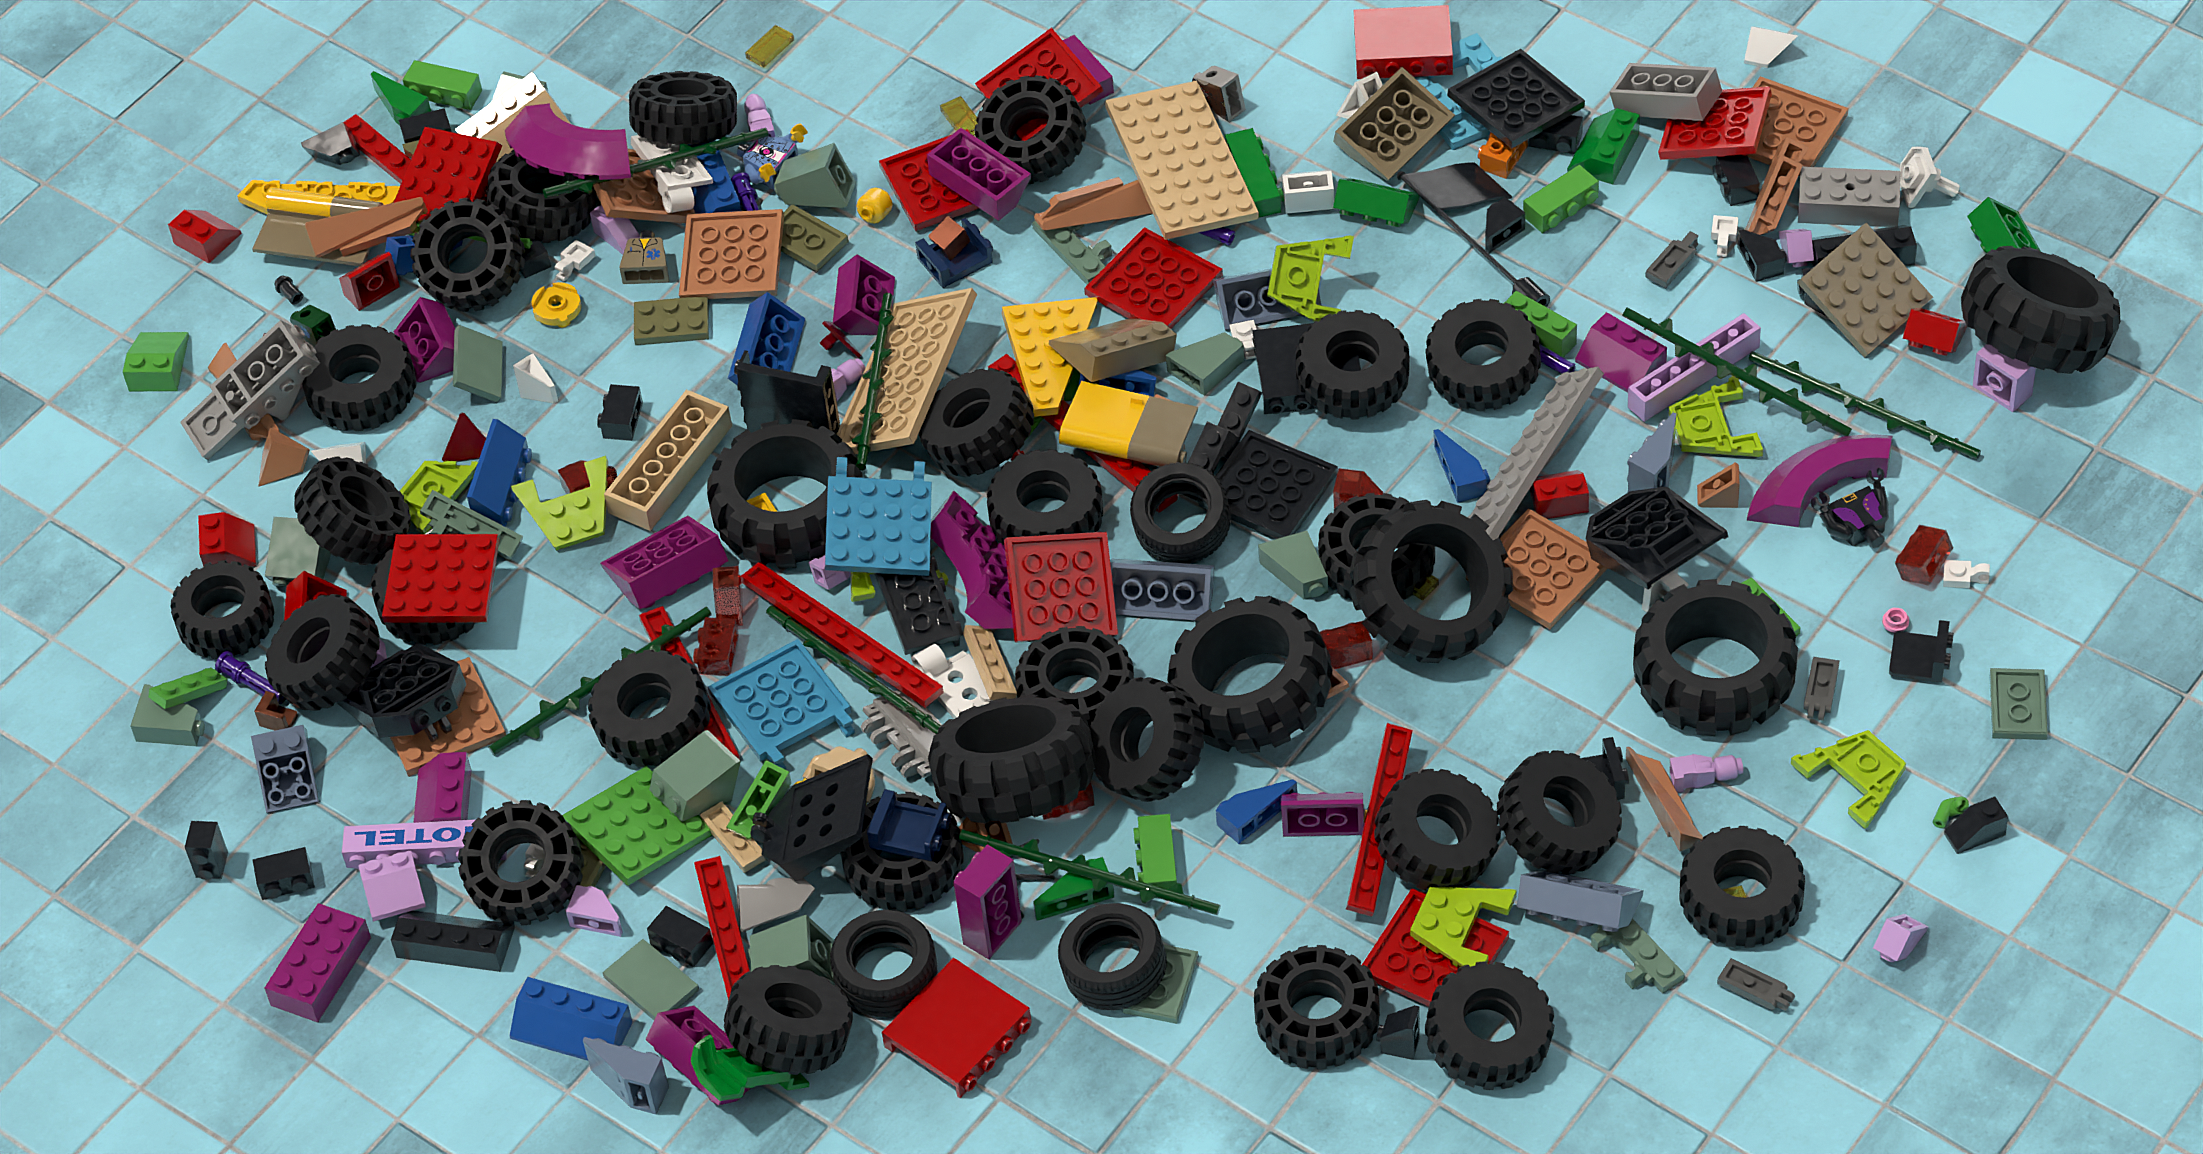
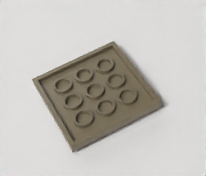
M1867 223L1861 226L1797 282L1864 358L1908 320L1911 309L1922 308L1933 298L1928 290Z

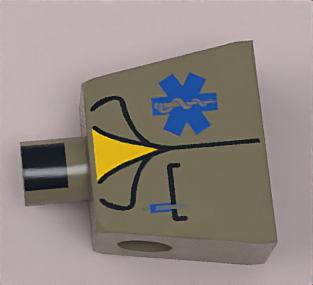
M642 231L640 238H630L627 240L619 267L623 284L669 283L663 240L660 237H655L652 231Z

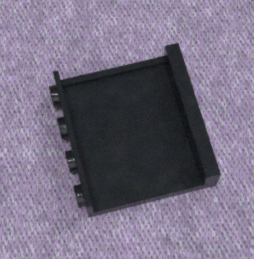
M1313 323L1252 330L1254 353L1256 355L1263 397L1264 415L1317 408L1316 405L1312 406L1305 399V391H1300L1298 379H1296V348L1299 345V339L1305 331L1308 332V327ZM1356 353L1341 355L1331 362L1335 367L1344 371H1361L1359 356Z
M744 350L741 359H738L735 363L734 373L738 378L737 389L741 393L740 405L744 409V423H746L747 429L751 433L761 429V423L778 420L779 424H791L792 419L809 421L814 429L818 430L821 426H824L837 434L840 428V420L831 367L821 365L816 377L750 364L749 353Z

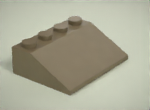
M1401 67L1335 131L1333 142L1350 158L1389 181L1455 117V114Z
M1129 318L1049 340V345L1090 382L1166 362V355L1175 349L1177 334L1163 322Z

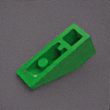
M375 71L371 73L375 92L398 125V120L431 112L428 97Z
M1103 857L1086 860L1087 866L1109 872ZM1067 872L1033 901L1035 918L1039 921L1114 898V887L1112 884H1107L1102 890L1096 892L1094 891L1091 878Z

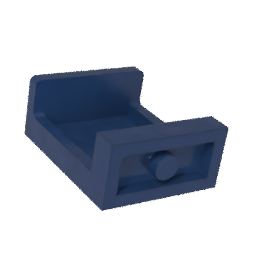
M967 218L962 219L961 223L970 242L951 261L946 258L943 250L935 243L929 245L924 238L915 242L917 259L942 288L993 263V246L987 238L984 239L975 224H971Z
M884 789L867 831L869 847L932 861L935 851L939 852L941 849L943 831L948 830L950 826L951 814H948L947 804L941 802L937 810L896 801L895 791Z

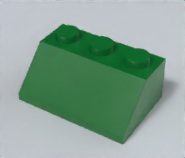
M1616 108L1594 118L1573 156L1567 172L1580 165L1597 180L1614 184L1639 136L1640 114Z
M1342 178L1338 181L1333 208L1340 209L1339 213L1343 215L1354 216V213L1363 214V219L1377 222V219L1380 218L1387 220V225L1400 227L1401 223H1409L1420 196L1415 192L1354 178Z
M1987 197L1967 216L1972 224L1971 230L1980 238L1982 242L1980 246L1986 253L1991 249L1996 250L2000 246H2013L2020 249L2028 247L2040 250L2019 212L1990 197Z

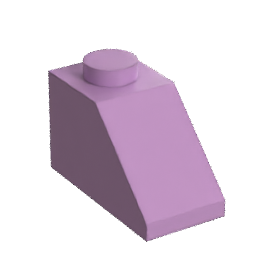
M602 205L590 212L594 233L621 254L624 253L627 240L630 238H640L639 233L628 218L607 217Z
M1802 228L1778 231L1781 247L1787 255V263H1792V267L1807 266V261L1814 260L1811 230Z
M577 885L566 910L570 927L621 937L623 931L620 919L604 892L592 886L583 887Z
M1906 914L1887 918L1873 949L1880 952V957L1890 962L1906 959L1926 933L1928 926Z

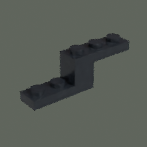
M1237 382L1218 425L1206 422L1188 463L1197 464L1214 473L1220 458L1227 460L1240 443L1262 392ZM1182 494L1195 501L1199 499V497L1190 494Z

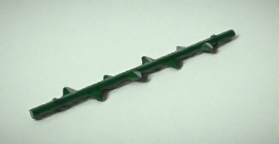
M765 127L747 133L741 132L740 135L732 137L724 136L718 141L696 147L681 144L678 152L650 160L640 159L638 163L630 165L631 177H633V174L661 166L674 170L676 162L704 154H716L718 150L740 144L746 145L747 142L768 137V130ZM599 175L585 177V179L565 181L563 184L543 189V194L545 198L564 193L570 194L578 189L591 193L593 185L614 179L599 180Z
M891 293L883 295L882 306L879 310L880 318L877 337L870 347L874 351L872 367L862 375L863 379H870L866 404L860 411L861 414H864L862 430L852 439L853 444H858L856 466L860 471L866 469L868 453L871 449L872 426L882 418L881 413H875L878 389L884 382V379L880 378L882 363L885 358L892 354L891 349H885L888 325L894 319L891 312L893 299Z
M1628 307L1624 310L1623 317L1640 325L1645 331L1649 330L1675 344V356L1677 358L1690 352L1717 368V377L1719 379L1732 375L1758 389L1760 403L1764 404L1775 398L1801 412L1804 425L1815 420L1821 423L1823 427L1826 426L1843 436H1849L1852 428L1831 418L1829 414L1826 415L1800 401L1798 389L1792 388L1783 392L1757 378V365L1751 364L1741 369L1715 355L1713 343L1709 342L1701 347L1673 332V323L1670 318L1657 324L1652 321V318L1648 319Z
M1754 351L1749 355V361L1766 367L1771 372L1775 371L1800 382L1802 392L1805 394L1816 389L1843 401L1845 408L1857 407L1887 421V430L1889 431L1903 427L1930 439L1932 446L1942 444L1949 447L1952 451L1956 450L1976 460L1981 454V450L1959 441L1958 438L1954 439L1927 427L1924 420L1913 421L1885 409L1883 398L1869 402L1842 390L1839 383L1828 384L1800 372L1798 361L1784 365L1777 359H1770Z
M774 606L767 608L766 614L779 622L784 629L790 630L804 640L803 645L805 647L815 648L870 687L868 689L869 693L881 695L918 721L920 726L926 727L934 734L938 733L941 725L933 720L931 715L923 713L875 679L877 677L875 673L866 672L813 635L809 628L795 622L791 616L785 615Z
M704 607L686 620H681L682 622L675 627L663 625L662 635L638 651L625 647L622 648V659L634 652L636 654L643 653V650L660 652L661 647L686 631H691V628L712 615L708 607ZM600 675L594 679L582 677L580 679L581 687L555 704L541 700L539 702L540 714L515 730H510V733L488 746L493 755L497 754L515 741L519 742V739L523 736H528L535 740L539 739L540 725L565 709L574 711L580 709V700L591 693L595 683L599 682Z
M963 829L959 836V840L982 847L989 845L1008 857L1013 855L1043 864L1045 875H1051L1056 870L1061 869L1091 878L1094 891L1096 892L1102 890L1107 884H1112L1139 892L1143 904H1147L1156 897L1187 906L1188 909L1194 908L1214 915H1218L1221 905L1195 898V895H1185L1180 883H1176L1169 889H1164L1137 881L1132 867H1128L1120 875L1087 866L1084 855H1079L1072 861L1041 853L1039 852L1036 839H1031L1021 847L991 838L990 835L983 836Z

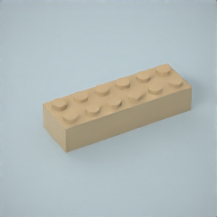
M686 389L604 493L608 513L651 531L732 427L729 407Z

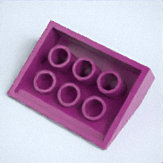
M686 516L602 561L600 564L630 603L642 609L651 607L655 604V601L664 596L675 594L680 587L686 584L697 582L702 575L719 570L724 563L728 562V558L718 535L690 516Z

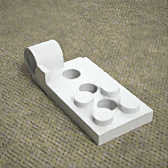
M639 135L631 136V146L643 160L675 153L680 149V145L652 142ZM697 157L676 162L674 170L664 166L650 169V172L658 181V192L662 196L663 205L667 213L693 209L694 195L691 187L713 183L712 177Z
M933 644L911 657L914 667L943 686L944 693L937 700L953 719L957 718L959 713L973 706L979 707L992 701L988 697L973 658L964 651L946 660L940 647L937 644ZM953 677L962 678V680L958 683H952L949 681ZM967 694H975L977 696L973 700L964 699V696Z

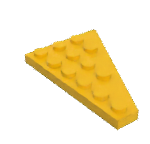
M251 180L237 197L240 203L268 215L266 199L271 188L382 202L383 205L394 202L400 186H386L385 183L371 184L368 182H349L348 185H333V182L326 181L322 183L316 181H296V184H281L280 181L276 180L269 182Z
M1096 297L1002 307L1003 321L1025 393L1034 408V417L1058 414L1061 401L1065 396L1066 387L1074 371V367L1049 345V340L1088 330L1094 311L1097 309L1098 300Z

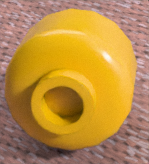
M875 187L870 188L858 199L856 207L859 216L863 220L875 224L882 221L891 212L893 205L890 195L885 190Z

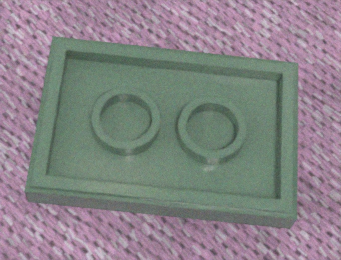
M458 325L454 335L453 386L498 402L501 398L503 341Z
M1990 668L1992 738L2047 740L2045 670Z
M644 939L639 941L602 972L603 977L653 1020H655L657 1013L679 1008L699 991L698 984Z
M1164 944L1167 955V968L1163 980L1148 998L1134 1006L1123 1009V1013L1177 1024L1198 959V951Z

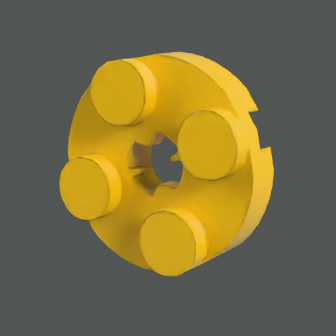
M562 282L552 283L553 287H548L547 289H545V286L541 287L535 292L531 301L535 319L550 326H558L560 328L569 326L571 321L578 316L582 307L580 296L575 287ZM557 302H561V304H560L559 306H552V305H551V304H556Z

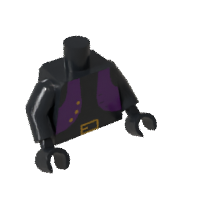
M1877 469L1878 479L1873 478L1871 470L1867 472L1866 480L1873 484V489L1867 486L1832 503H1829L1830 497L1826 492L1819 493L1822 504L1816 496L1811 499V506L1821 511L1819 515L1830 535L1846 540L1853 546L1865 541L1873 548L1883 544L1885 538L1882 533L1885 531V522L1889 518L1888 499L1885 487L1881 486L1880 482L1885 476L1883 469Z

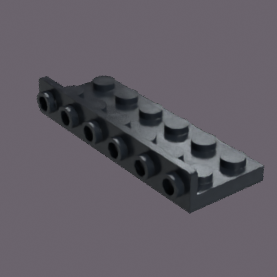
M934 556L930 557L929 576L874 573L905 655L924 650L933 644L942 645L953 642L954 647L960 646V636H963L960 622L955 621L952 615L955 614L951 599L947 600L945 597L946 586L942 577L938 578L937 576L938 566Z

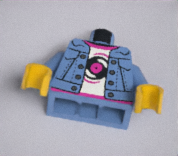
M801 123L796 124L786 136L761 138L756 140L752 146L748 144L739 145L737 155L743 158L744 171L749 175L752 184L763 183L775 190L774 183L783 161L798 156L796 143H802L804 140L803 135L808 133Z

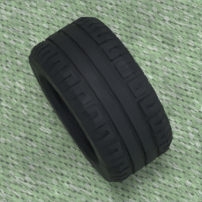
M1176 462L1160 466L1158 469L1149 472L1148 476L1143 477V480L1139 482V485L1136 486V490L1133 492L1130 502V515L1137 540L1149 555L1162 562L1191 564L1192 562L1196 563L1203 560V558L1209 557V555L1214 553L1213 551L1218 550V547L1222 545V542L1225 541V537L1228 535L1231 513L1225 489L1212 472L1197 464ZM1176 494H1190L1199 497L1208 506L1204 520L1196 528L1185 533L1164 531L1153 521L1157 507L1165 499Z
M1109 903L1087 909L1066 927L1059 941L1058 959L1067 987L1077 1000L1089 1007L1100 1010H1119L1134 1006L1148 998L1158 988L1166 972L1167 955L1157 924L1146 912L1131 905ZM1114 941H1127L1140 948L1135 959L1124 968L1112 972H1097L1086 966V961L1091 953L1102 945Z
M876 910L862 914L848 922L839 931L832 944L830 960L834 983L842 990L843 996L847 997L851 1008L865 1015L875 1017L898 1015L938 973L935 947L931 934L922 922L903 912ZM876 948H900L913 958L910 966L902 974L891 979H870L856 970L858 961L866 953Z

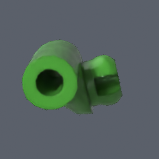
M1960 796L1942 801L1932 823L1938 828H1944L1949 817L1960 815L1969 807L1968 799Z

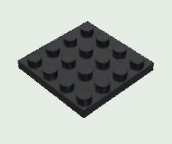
M1522 49L1513 52L1448 88L1447 96L1511 149L1585 108V100Z
M1248 430L1216 474V477L1225 489L1231 520L1279 539L1293 535L1298 531L1338 474V466ZM1199 498V507L1208 510L1207 504Z

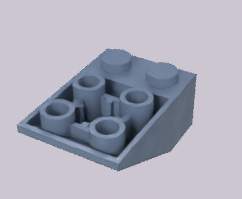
M1673 412L1666 420L1663 419L1654 434L1647 436L1642 447L1630 455L1627 461L1629 466L1627 476L1628 492L1669 487L1675 449L1676 413Z
M304 725L251 736L266 813L319 802L307 729Z
M584 1037L583 1043L591 1071L630 1108L657 1115L669 1089L662 1057L652 1052H639L626 1045L617 1046L609 1044L599 1038L591 1039Z

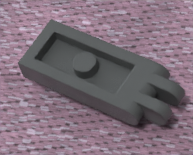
M1813 656L1804 701V709L1808 710V719H1813L1814 711H1819L1818 720L1824 721L1825 712L1831 713L1840 660Z
M1730 958L1717 980L1718 985L1771 1010L1777 1007L1786 1011L1790 1006L1789 1002H1792L1795 998L1794 993L1787 990L1788 986L1785 983Z

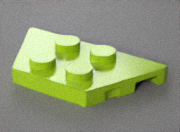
M424 461L400 489L405 503H408L411 521L420 534H426L432 528L429 525L431 520L420 514V510L431 491L434 490L455 501L473 479L478 462L471 461V465H457L456 461Z

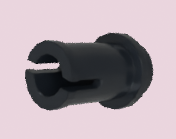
M282 275L275 280V290L278 293H282L292 305L301 302L303 293L296 288L290 277Z

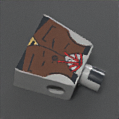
M1211 66L1203 73L1198 72L1194 75L1192 81H1197L1211 111L1222 119L1230 122L1246 110L1237 73L1217 66Z

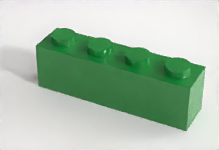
M1253 128L1225 134L1228 148L1259 212L1258 218L1281 213V202H1284L1283 191L1281 187L1277 188L1276 186L1277 178L1275 171H1270L1269 169L1270 161L1268 154H1263L1262 152L1263 143L1261 137H1256Z

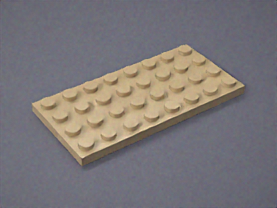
M1197 81L1106 100L1105 107L1165 240L1258 219L1259 212Z
M973 288L893 304L891 312L894 319L888 325L885 349H891L892 354L885 358L882 363L880 378H883L884 382L878 389L875 413H881L882 418L872 426L870 452L915 443L976 299L977 293ZM874 351L871 354V357L867 363L864 373L872 367ZM862 377L837 432L842 442L848 444L855 454H858V444H853L852 439L862 430L864 414H861L860 411L866 404L870 379H863Z

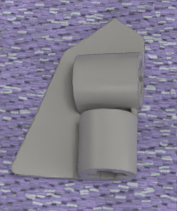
M775 878L769 880L766 884L737 885V907L740 909L741 931L745 932L799 912L815 891V888L804 878L798 881H794L791 878Z

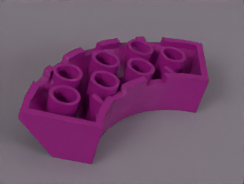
M550 103L525 106L505 129L506 141L510 149L513 148L517 157L522 156V158L526 159L527 164L537 169L542 166L549 168V173L565 176L566 173H572V175L580 179H585L586 175H599V180L631 178L625 129L597 130L569 124L553 113Z
M1878 434L1844 436L1820 442L1797 452L1777 466L1762 482L1750 504L1747 521L1799 527L1802 515L1810 504V500L1818 492H1824L1838 484L1839 480L1848 477L1853 479L1866 478V474L1870 470L1873 477H1878V468L1883 469L1884 478H1886L1893 436Z
M953 491L931 518L930 538L945 552L962 578L967 594L965 613L984 629L1013 628L1005 546L996 542L995 534L992 532L990 525L984 526L975 517L978 512L958 493Z

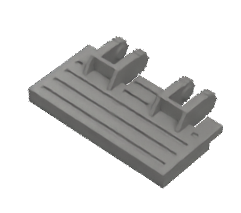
M899 690L894 691L923 713L931 715L933 720L942 725L927 707L924 708ZM882 696L874 699L872 704L863 707V712L869 719L867 718L860 726L861 730L866 734L872 732L870 739L874 744L889 740L900 751L895 753L890 761L894 767L902 766L900 770L902 776L907 778L919 773L924 778L931 775L928 755L933 736L936 734L926 727L920 726L918 721Z

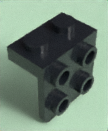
M1939 620L1937 636L1901 631L1895 632L1889 674L1893 677L1942 683L1944 669H1949L1951 654L1946 653V648H1952L1954 633L1949 632L1950 621Z
M1613 737L1603 738L1602 755L1581 759L1589 760L1596 765V769L1608 777V782L1611 786H1614L1617 792V800L1625 799V785L1629 784L1627 769H1622L1621 766L1623 762L1621 747H1616Z

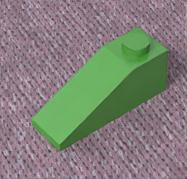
M766 760L726 828L751 840V827L755 825L752 821L755 812H761L768 816L771 810L783 798L791 785L789 771Z

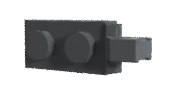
M1690 231L1682 241L1673 239L1646 270L1645 278L1667 288L1696 254L1697 249L1695 248L1698 246L1699 235Z

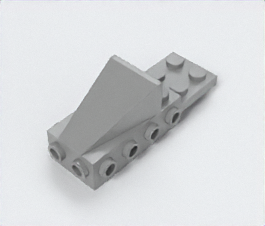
M282 320L275 324L210 385L213 392L180 421L203 458L209 460L243 427L247 429L252 428L267 413L283 421L288 418L304 378L309 376L320 364L315 356L316 350L303 338L305 334L297 325L291 326Z

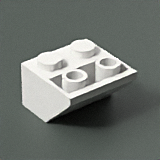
M1331 170L1281 174L1286 213L1335 209L1333 208L1334 187Z

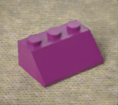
M856 254L838 268L832 324L850 335H877L880 318L879 310L882 306L883 295L885 293L894 294L895 277Z
M419 297L393 332L407 345L415 369L416 380L421 383L453 371L455 327L443 303Z
M1606 312L1591 326L1575 358V362L1586 369L1599 367L1604 373L1603 379L1628 393V387L1667 362V347Z
M467 752L439 753L418 770L413 823L468 819L472 769Z
M1292 793L1282 795L1283 837L1362 835L1364 827L1363 793Z

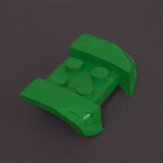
M711 1035L704 1037L695 1044L692 1051L691 1064L699 1082L719 1101L742 1098L745 1088H754L759 1085H775L779 1083L788 1091L807 1088L810 1084L801 1073L792 1075L788 1072L780 1071L779 1073L771 1071L770 1068L764 1066L760 1067L754 1064L752 1060L740 1055L737 1048L716 1050Z

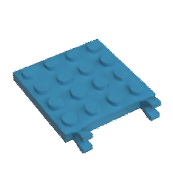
M837 457L836 476H828L825 570L929 576L932 482L924 481L925 462H914L913 481L846 477L847 458Z
M799 639L708 686L711 697L760 762L768 758L771 763L787 770L786 766L782 762L785 759L780 751L836 721L846 738L855 733L854 728L851 726L853 720L848 715L852 713L851 706Z

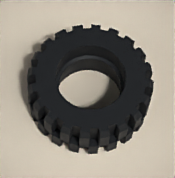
M225 560L218 561L217 564H211L210 562L204 564V567L201 569L195 568L190 572L191 575L189 577L185 576L179 582L180 586L175 588L170 607L177 632L187 649L194 653L197 652L199 656L205 658L211 656V659H218L225 651L232 653L233 658H235L234 655L240 653L244 655L249 652L248 649L251 647L256 648L261 643L260 639H265L270 632L269 628L273 626L275 612L268 587L262 575L254 571L249 565L244 564L242 566L240 562L236 561L227 563ZM225 602L241 603V606L236 611L220 618L204 617L208 610L218 604Z

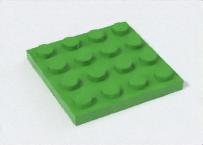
M647 766L563 814L565 821L569 822L577 838L627 886L712 836L710 829L699 815L681 821L652 794L649 788L653 772Z

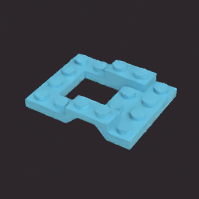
M1478 33L1452 43L1453 69L1468 63L1477 73L1503 59L1501 56L1496 57ZM1436 76L1414 77L1455 114V117L1439 131L1452 150L1490 135L1491 132L1447 96V93L1438 82L1434 84L1431 81V78Z

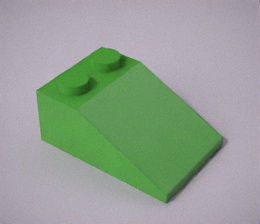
M140 332L126 353L122 372L129 392L178 391L189 333Z

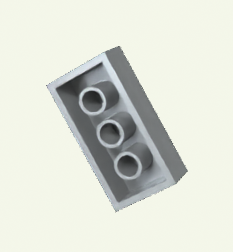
M1629 63L1609 93L1614 109L1619 108L1640 114V117L1703 121L1722 93V88L1717 70L1714 67Z
M1802 166L1799 184L1798 223L1863 226L1867 223L1869 226L1875 227L1898 226L1901 171Z

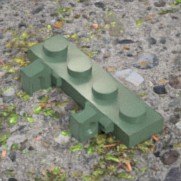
M1036 220L1032 222L1033 230L1086 285L1105 267L1103 264L1105 259L1112 256V246L1107 240L1097 243L1094 248L1091 246L1087 248L1075 235V231L1084 227V224L1042 230Z
M434 490L431 491L420 510L421 515L431 520L429 524L433 527L431 533L445 534L447 532L452 534L454 531L458 534H498L499 546L497 556L499 554L510 561L523 540L522 535Z
M1633 918L1629 926L1619 928L1618 932L1602 930V925H1599L1597 927L1598 931L1591 935L1590 944L1597 952H1599V948L1603 945L1608 946L1613 943L1634 963L1635 969L1632 972L1625 973V982L1631 989L1646 981L1647 984L1652 982L1663 994L1685 978V973Z

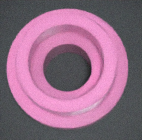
M1891 608L1884 614L1882 624L1890 632H1903L1909 626V617L1903 609Z

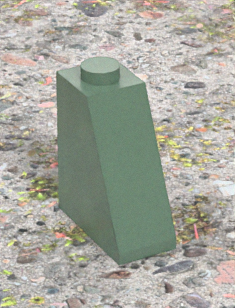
M1225 332L1171 351L1166 355L1167 372L1204 396L1245 361L1244 344L1238 338H1233Z
M1308 531L1258 544L1260 564L1303 600L1328 593V576Z
M144 684L130 725L136 742L197 746L199 737L203 736L205 730L204 721H201L198 710L185 703L164 709L148 697L149 688L153 686Z

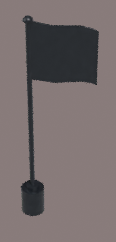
M1467 162L1425 172L1405 174L1403 171L1398 172V180L1402 179L1514 283L1512 294L1518 291L1545 307L1548 306L1550 296L1530 277L1517 280L1443 211L1466 208L1492 200H1500L1504 197L1512 199V196L1475 162Z

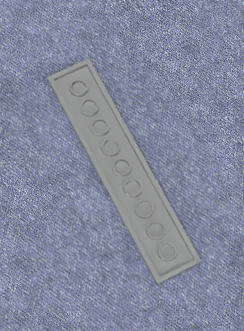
M1599 367L1583 368L1570 373L1565 372L1557 378L1554 388L1546 395L1544 403L1534 413V418L1529 426L1523 430L1522 437L1512 447L1506 461L1500 465L1499 472L1489 482L1488 489L1484 495L1476 502V507L1468 518H1471L1475 513L1489 525L1486 532L1492 540L1499 537L1604 373Z

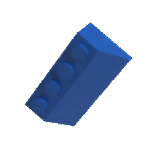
M704 142V143H699V144H696V145L688 144V146H690V147H696V146L704 145V144H707V143ZM716 151V154L697 156L698 160L712 177L713 183L691 187L694 195L693 209L695 214L741 211L740 201L720 151Z
M768 292L750 303L728 379L734 384H738L734 367L736 361L741 359L744 350L749 353L750 364L790 372L805 318Z
M492 419L467 494V500L471 510L506 527L507 522L512 520L513 504L518 501V497L513 492L511 486L524 482L525 467L527 463L531 462L532 450L528 448L526 437L498 419Z
M527 977L516 998L509 1036L512 1040L588 1061L583 1043L584 1037L591 1039L599 1038L609 1044L621 1046L633 1021L628 1004Z

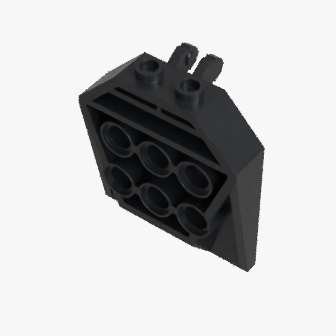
M1658 487L1629 491L1589 518L1585 539L1593 561L1646 589H1650L1653 583L1722 538L1726 539L1729 536L1726 529L1670 488Z
M416 643L406 650L398 651L370 668V673L361 681L360 686L348 694L346 699L341 702L338 701L337 704L379 738L415 735L424 729L430 741L434 742L438 739V734L432 724L438 721L441 730L445 734L452 731L451 724L446 715L458 709L467 684L459 663L420 643Z
M866 754L793 785L768 816L761 812H755L752 820L755 825L751 827L750 835L754 840L763 843L761 855L765 860L770 862L784 875L794 881H798L860 840L873 758Z

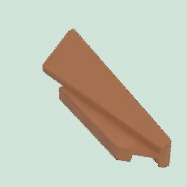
M1786 137L1778 145L1745 230L1763 235L1776 229L1803 166L1799 162L1809 147L1789 137Z
M1116 177L1054 195L1049 200L1051 206L1045 212L1036 213L1034 219L1042 230H1051L1153 214L1138 180L1123 185L1122 180Z
M418 197L306 222L305 227L317 258L339 248L344 257L386 242L387 237L405 236L413 233L417 227L416 221L421 215L427 214L428 210L423 198Z
M227 343L221 346L208 366V370L216 379L237 361ZM268 413L252 428L247 429L244 427L250 438L256 441H260L261 438H267L271 428L279 431Z
M1626 747V760L1665 833L1668 837H1672L1679 852L1691 848L1697 841H1703V836L1693 825L1689 813L1661 762L1637 754L1631 747Z

